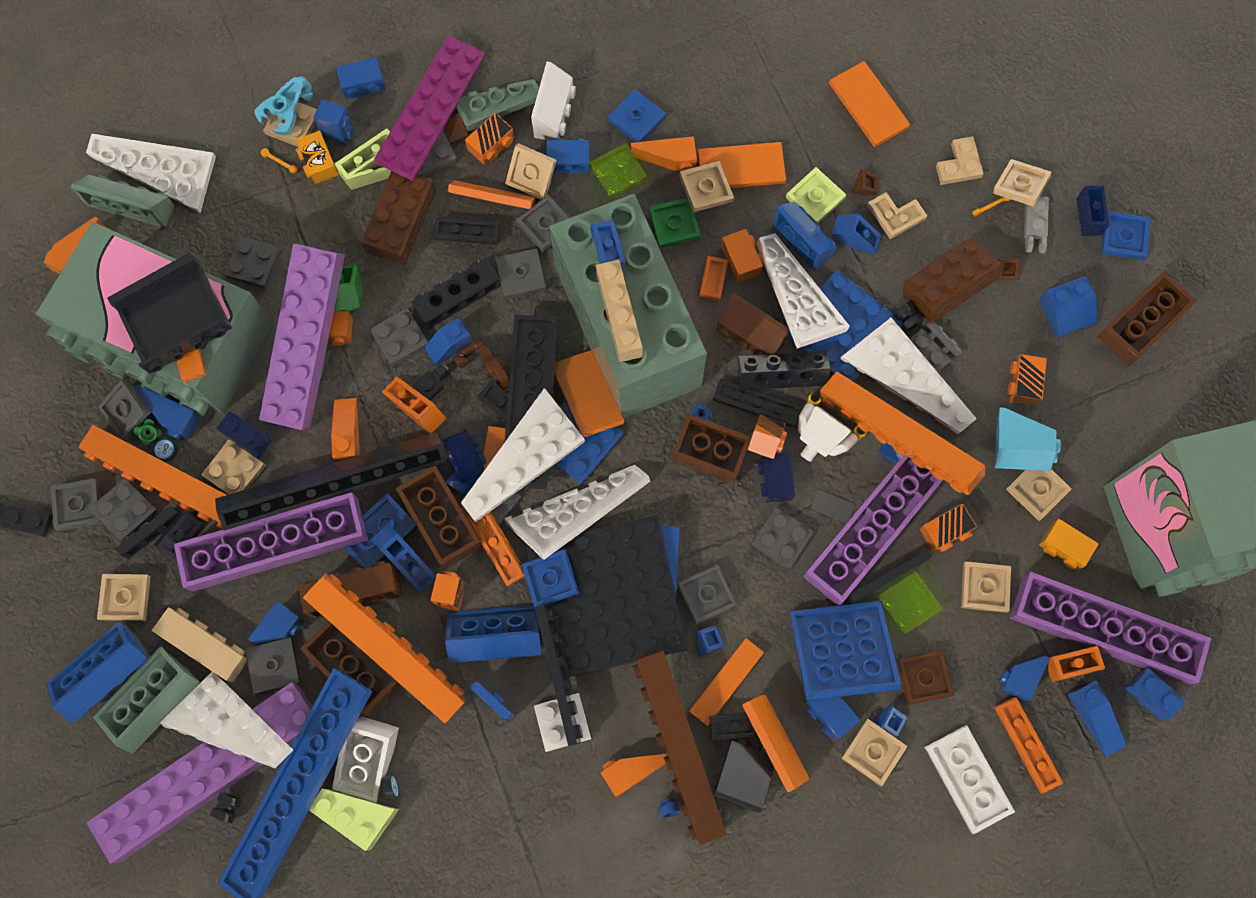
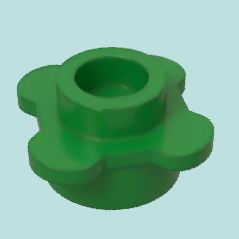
M146 419L144 424L135 427L134 434L139 436L144 445H150L155 438L161 437L162 431L156 428L152 419Z

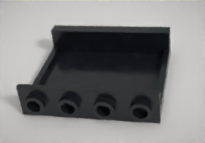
M190 252L107 297L110 305L118 311L141 360L138 364L139 367L149 374L162 370L165 365L182 359L185 354L204 347L207 342L214 338H220L227 331L233 329L200 262Z

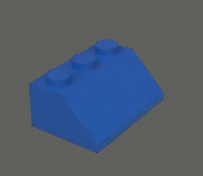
M795 202L777 207L773 227L814 271L834 256L837 249L835 242L832 238L826 237L819 224L807 216V212L803 207L798 206Z

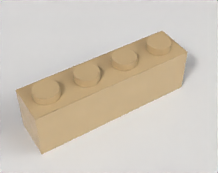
M615 260L596 265V275L619 362L642 357L643 347L620 261Z
M168 607L152 631L226 681L233 683L248 662L247 657L243 655L246 651L235 644L230 647L225 643L227 640L225 637L217 632L212 635L206 631L207 625L199 620L191 621L188 619L190 614L178 607L177 610Z

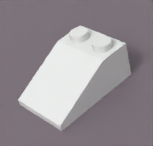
M359 716L338 755L332 789L376 803L382 789V779L387 774L395 749L399 727Z

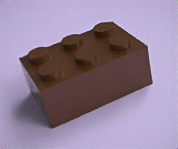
M688 414L673 451L672 461L735 484L752 437Z

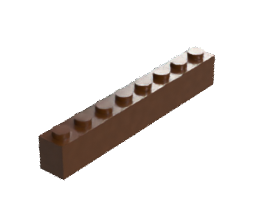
M659 650L634 659L636 665L632 666L636 679L641 678L644 687L640 689L644 702H649L651 711H648V715L652 725H657L659 731L656 734L660 748H665L667 756L663 757L667 770H672L675 779L671 780L675 793H680L683 802L679 803L683 816H688L691 825L687 826L691 839H696L697 843L702 845L726 836L720 813L664 651Z

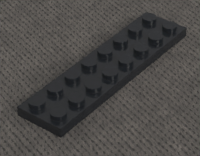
M514 315L505 442L544 388L552 398L554 396L558 317ZM548 470L524 486L523 489L547 490Z

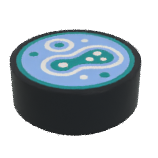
M167 438L158 440L153 447L155 457L163 462L173 460L178 452L177 445Z
M392 774L383 777L382 789L386 799L398 798L399 788L395 776Z

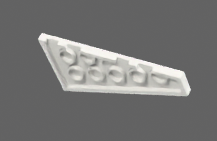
M91 134L86 151L90 157L158 192L165 193L169 198L201 213L216 158L214 153L98 134Z
M776 233L760 237L756 245L763 257V263L796 347L800 348L846 332L850 327L849 324Z
M892 318L888 319L840 358L844 362L855 366L861 373H866L897 396L910 401L922 412L925 411L935 417V420L957 434L976 420V417Z
M545 388L461 502L475 522L585 442L583 436Z
M636 465L611 474L607 480L599 483L597 481L588 484L589 487L580 491L574 489L545 501L541 507L533 510L531 508L523 510L524 514L514 518L508 516L504 518L507 526L545 560L648 484L650 479L646 473Z
M213 671L160 722L161 725L168 729L177 730L179 733L193 736L200 741L224 750L228 749L235 754L244 755L272 768H276L293 751Z

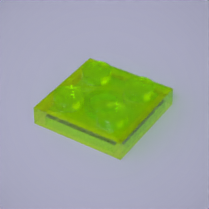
M626 143L589 162L590 168L610 199L647 180L645 172Z
M917 572L912 573L877 596L903 635L943 610Z

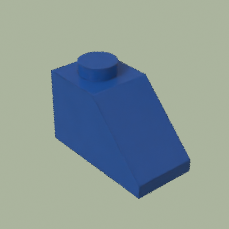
M858 213L837 216L831 234L843 245L871 254H876L882 236Z
M457 318L440 328L424 348L437 366L457 354L458 350L470 344L472 339L461 320Z
M277 601L248 640L256 644H264L296 636L302 629L304 619Z
M1043 656L1012 666L1008 670L1004 669L999 678V682H1001L999 689L1024 702L1030 701L1050 658Z

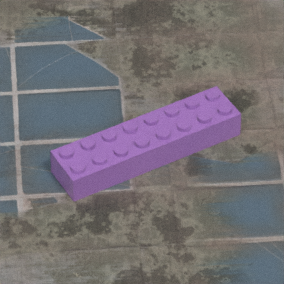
M293 244L259 420L299 430L311 428L345 254L301 244Z
M904 455L803 577L837 606H840L943 479L938 480L931 474L930 470L925 467H918L910 457Z
M351 492L225 531L220 530L175 543L174 547L183 588L194 592L369 540L359 500Z
M1033 572L1022 576L1009 618L1087 648L1098 646L1100 653L1143 669L1149 668L1154 673L1186 685L1200 682L1211 638Z

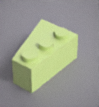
M385 129L335 163L339 175L351 190L388 179L391 170L374 163L375 156L390 133L388 129Z
M321 789L309 811L365 851L372 850L399 810L331 789Z

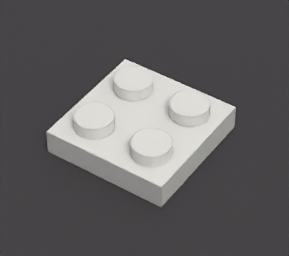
M579 693L570 695L571 701L574 700L577 706L576 723L581 725L583 731V738H580L581 742L590 740L591 736ZM557 699L534 705L545 751L548 752L568 746Z

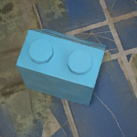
M999 408L996 424L995 468L1051 471L1053 463H1057L1061 446L1060 439H1056V430L1006 408Z

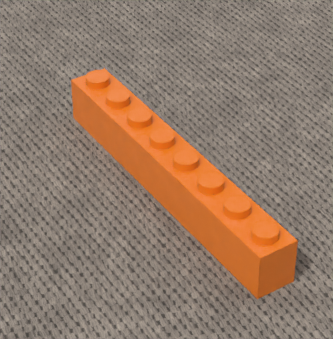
M837 371L820 390L822 403L826 407L836 409L848 421L850 419L853 420L863 431H870L881 443L890 444L898 454L902 456L907 455L918 467L927 468L938 480L943 479L947 481L955 491L959 493L964 492L969 496L985 476L984 464Z
M91 426L78 447L85 452L84 457L93 462H96L97 459L103 461L102 466L112 472H115L116 469L122 471L121 476L131 482L135 479L141 482L140 486L150 492L156 489L160 492L159 496L169 502L173 499L180 502L178 504L180 508L188 512L192 509L199 512L197 515L199 518L210 522L212 519L218 522L216 526L223 530L216 512L215 498L225 496L226 494L97 426Z
M325 573L303 598L441 721L446 723L464 704V691L456 684L452 686L446 680L447 676L440 669L434 670L429 665L430 661L423 654L419 653L417 655L411 649L412 645L405 638L399 639L393 633L395 630L387 622L381 623L376 618L377 614L369 606H362L358 602L359 598L355 593L350 590H344L340 586L342 583L337 577L332 574L329 576Z

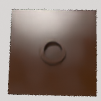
M943 650L896 659L907 706L954 696Z

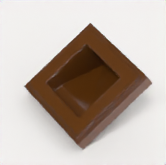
M460 113L448 120L443 131L449 144L468 137Z
M861 169L852 193L877 195L878 175Z
M1017 256L998 258V261L1001 263V270L997 280H1019L1021 258Z

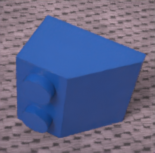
M1086 276L1046 290L1039 299L1057 338L1098 322L1096 295Z

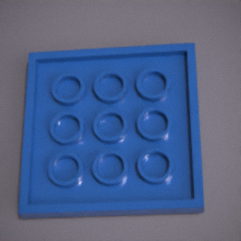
M836 270L820 290L850 327L844 333L800 347V349L805 353L827 352L830 374L834 375L837 371L854 382L861 372L855 366L844 362L840 358L888 319L892 318L900 329L903 323L897 320L890 311L839 270ZM789 330L787 338L795 344L792 334Z
M881 601L790 611L789 616L806 701L900 690L901 683Z

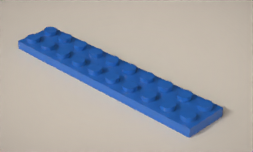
M333 668L291 746L293 751L284 759L218 882L235 898H262L372 693L371 690L339 669Z

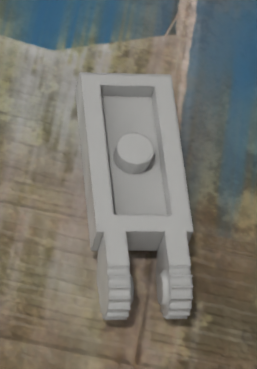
M1039 197L1034 207L1025 204L1024 238L1026 252H1032L1034 239H1039V253L1044 254L1046 252L1049 197Z

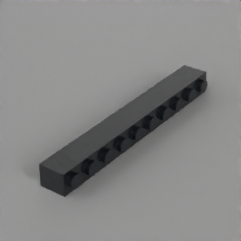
M437 432L215 498L216 512L225 531L440 465L447 461Z

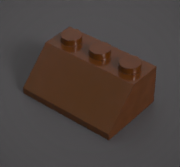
M735 294L731 296L717 323V330L721 336L726 339L731 338L737 342L736 344L741 349L750 350L755 355L778 354L784 346L790 330Z

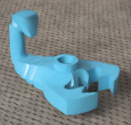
M302 76L292 78L285 86L280 88L275 96L266 99L254 110L258 121L265 126L264 119L270 120L266 114L267 111H270L272 115H277L278 119L285 120V123H276L279 128L272 131L279 135L291 134L296 121L297 113L295 107L298 104L299 98L310 101L313 97V93L310 92L311 84Z

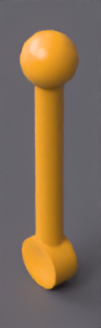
M267 148L261 150L263 157L273 159L288 168L291 173L294 174L298 171L295 165L291 166L272 155Z
M1002 197L980 209L974 210L972 214L976 217L982 212L1011 199Z

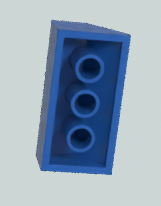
M534 605L448 612L445 644L449 663L542 655L541 631Z
M121 621L116 623L46 683L52 708L72 723L78 718L85 716L93 705L102 701L108 692L115 686L122 684L130 673L135 669H139L145 660L148 659L143 647Z

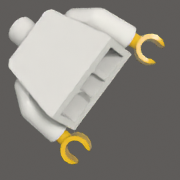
M813 394L809 395L807 404L799 415L798 431L801 434L800 439L807 444L800 455L811 462L818 452L825 457L828 454L830 456L839 455L851 449L859 440L866 436L867 432L863 435L857 433L858 425L852 430L820 408L821 398H819V401L813 402L811 400Z

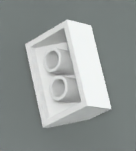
M546 62L531 116L534 138L543 140L560 139L561 135L564 136L566 130L565 117H569L571 111L569 102L570 99H574L576 86H573L572 77L551 62Z

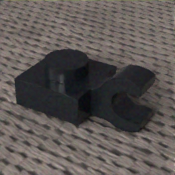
M442 363L436 368L433 375L427 371L412 386L431 401L444 388L440 382L451 372Z

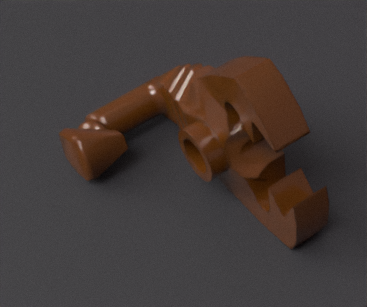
M475 340L458 350L459 352L457 356L453 357V360L460 369L469 363L468 358H465V356L479 349L485 364L482 366V369L488 378L494 377L502 389L508 393L509 381L504 372L508 367L500 354L493 356L482 340Z

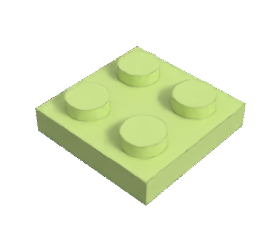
M815 167L786 194V198L790 202H795L798 206L803 207L807 212V216L812 221L819 223L846 198V194Z

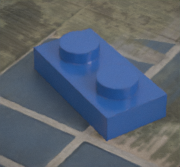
M614 221L591 224L590 231L600 264L619 260L621 267H623L626 261Z

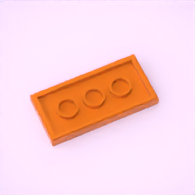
M865 61L830 79L829 85L874 148L910 127L908 120Z
M781 142L698 149L699 166L720 161L730 188L786 183Z
M592 350L556 362L555 378L583 438L624 424V419Z
M766 694L742 704L786 790L790 792L808 781L810 777Z

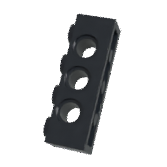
M486 258L477 260L468 269L456 272L446 282H440L429 292L416 296L412 304L429 330L501 287L500 278ZM472 279H479L476 284L469 283ZM453 290H461L457 295L451 294ZM437 300L442 301L439 306L432 305Z
M827 352L739 356L737 370L739 389L824 386L828 382L830 365Z

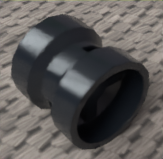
M907 302L893 314L897 320L903 323L902 327L906 332L914 329L924 320L920 313H916L914 310L915 306L911 302Z
M220 792L217 797L218 803L212 809L210 816L227 823H233L235 810L240 807L242 799Z

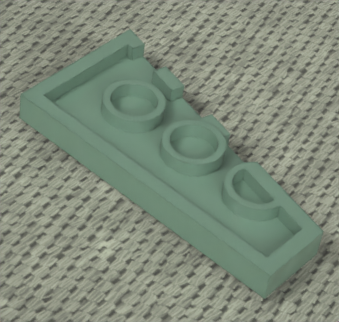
M532 79L508 84L507 88H489L488 92L478 94L477 91L470 92L468 96L461 98L456 110L458 114L460 113L467 131L481 126L494 113L503 117L535 103L539 87L536 81Z

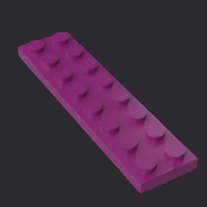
M448 35L375 156L374 163L414 181L483 62L485 52Z

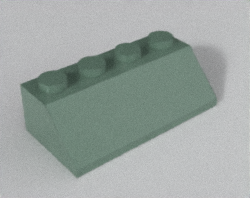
M87 175L74 182L70 187L89 207L166 228L175 207L169 196L165 193H153L141 186H137V188L131 187L123 181L114 182L102 175H98V177Z
M160 646L96 713L93 719L115 746L134 754L161 725L160 722L194 690L200 681L188 668Z

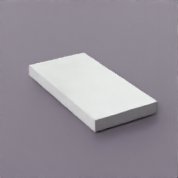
M967 725L925 746L972 834L1015 812Z

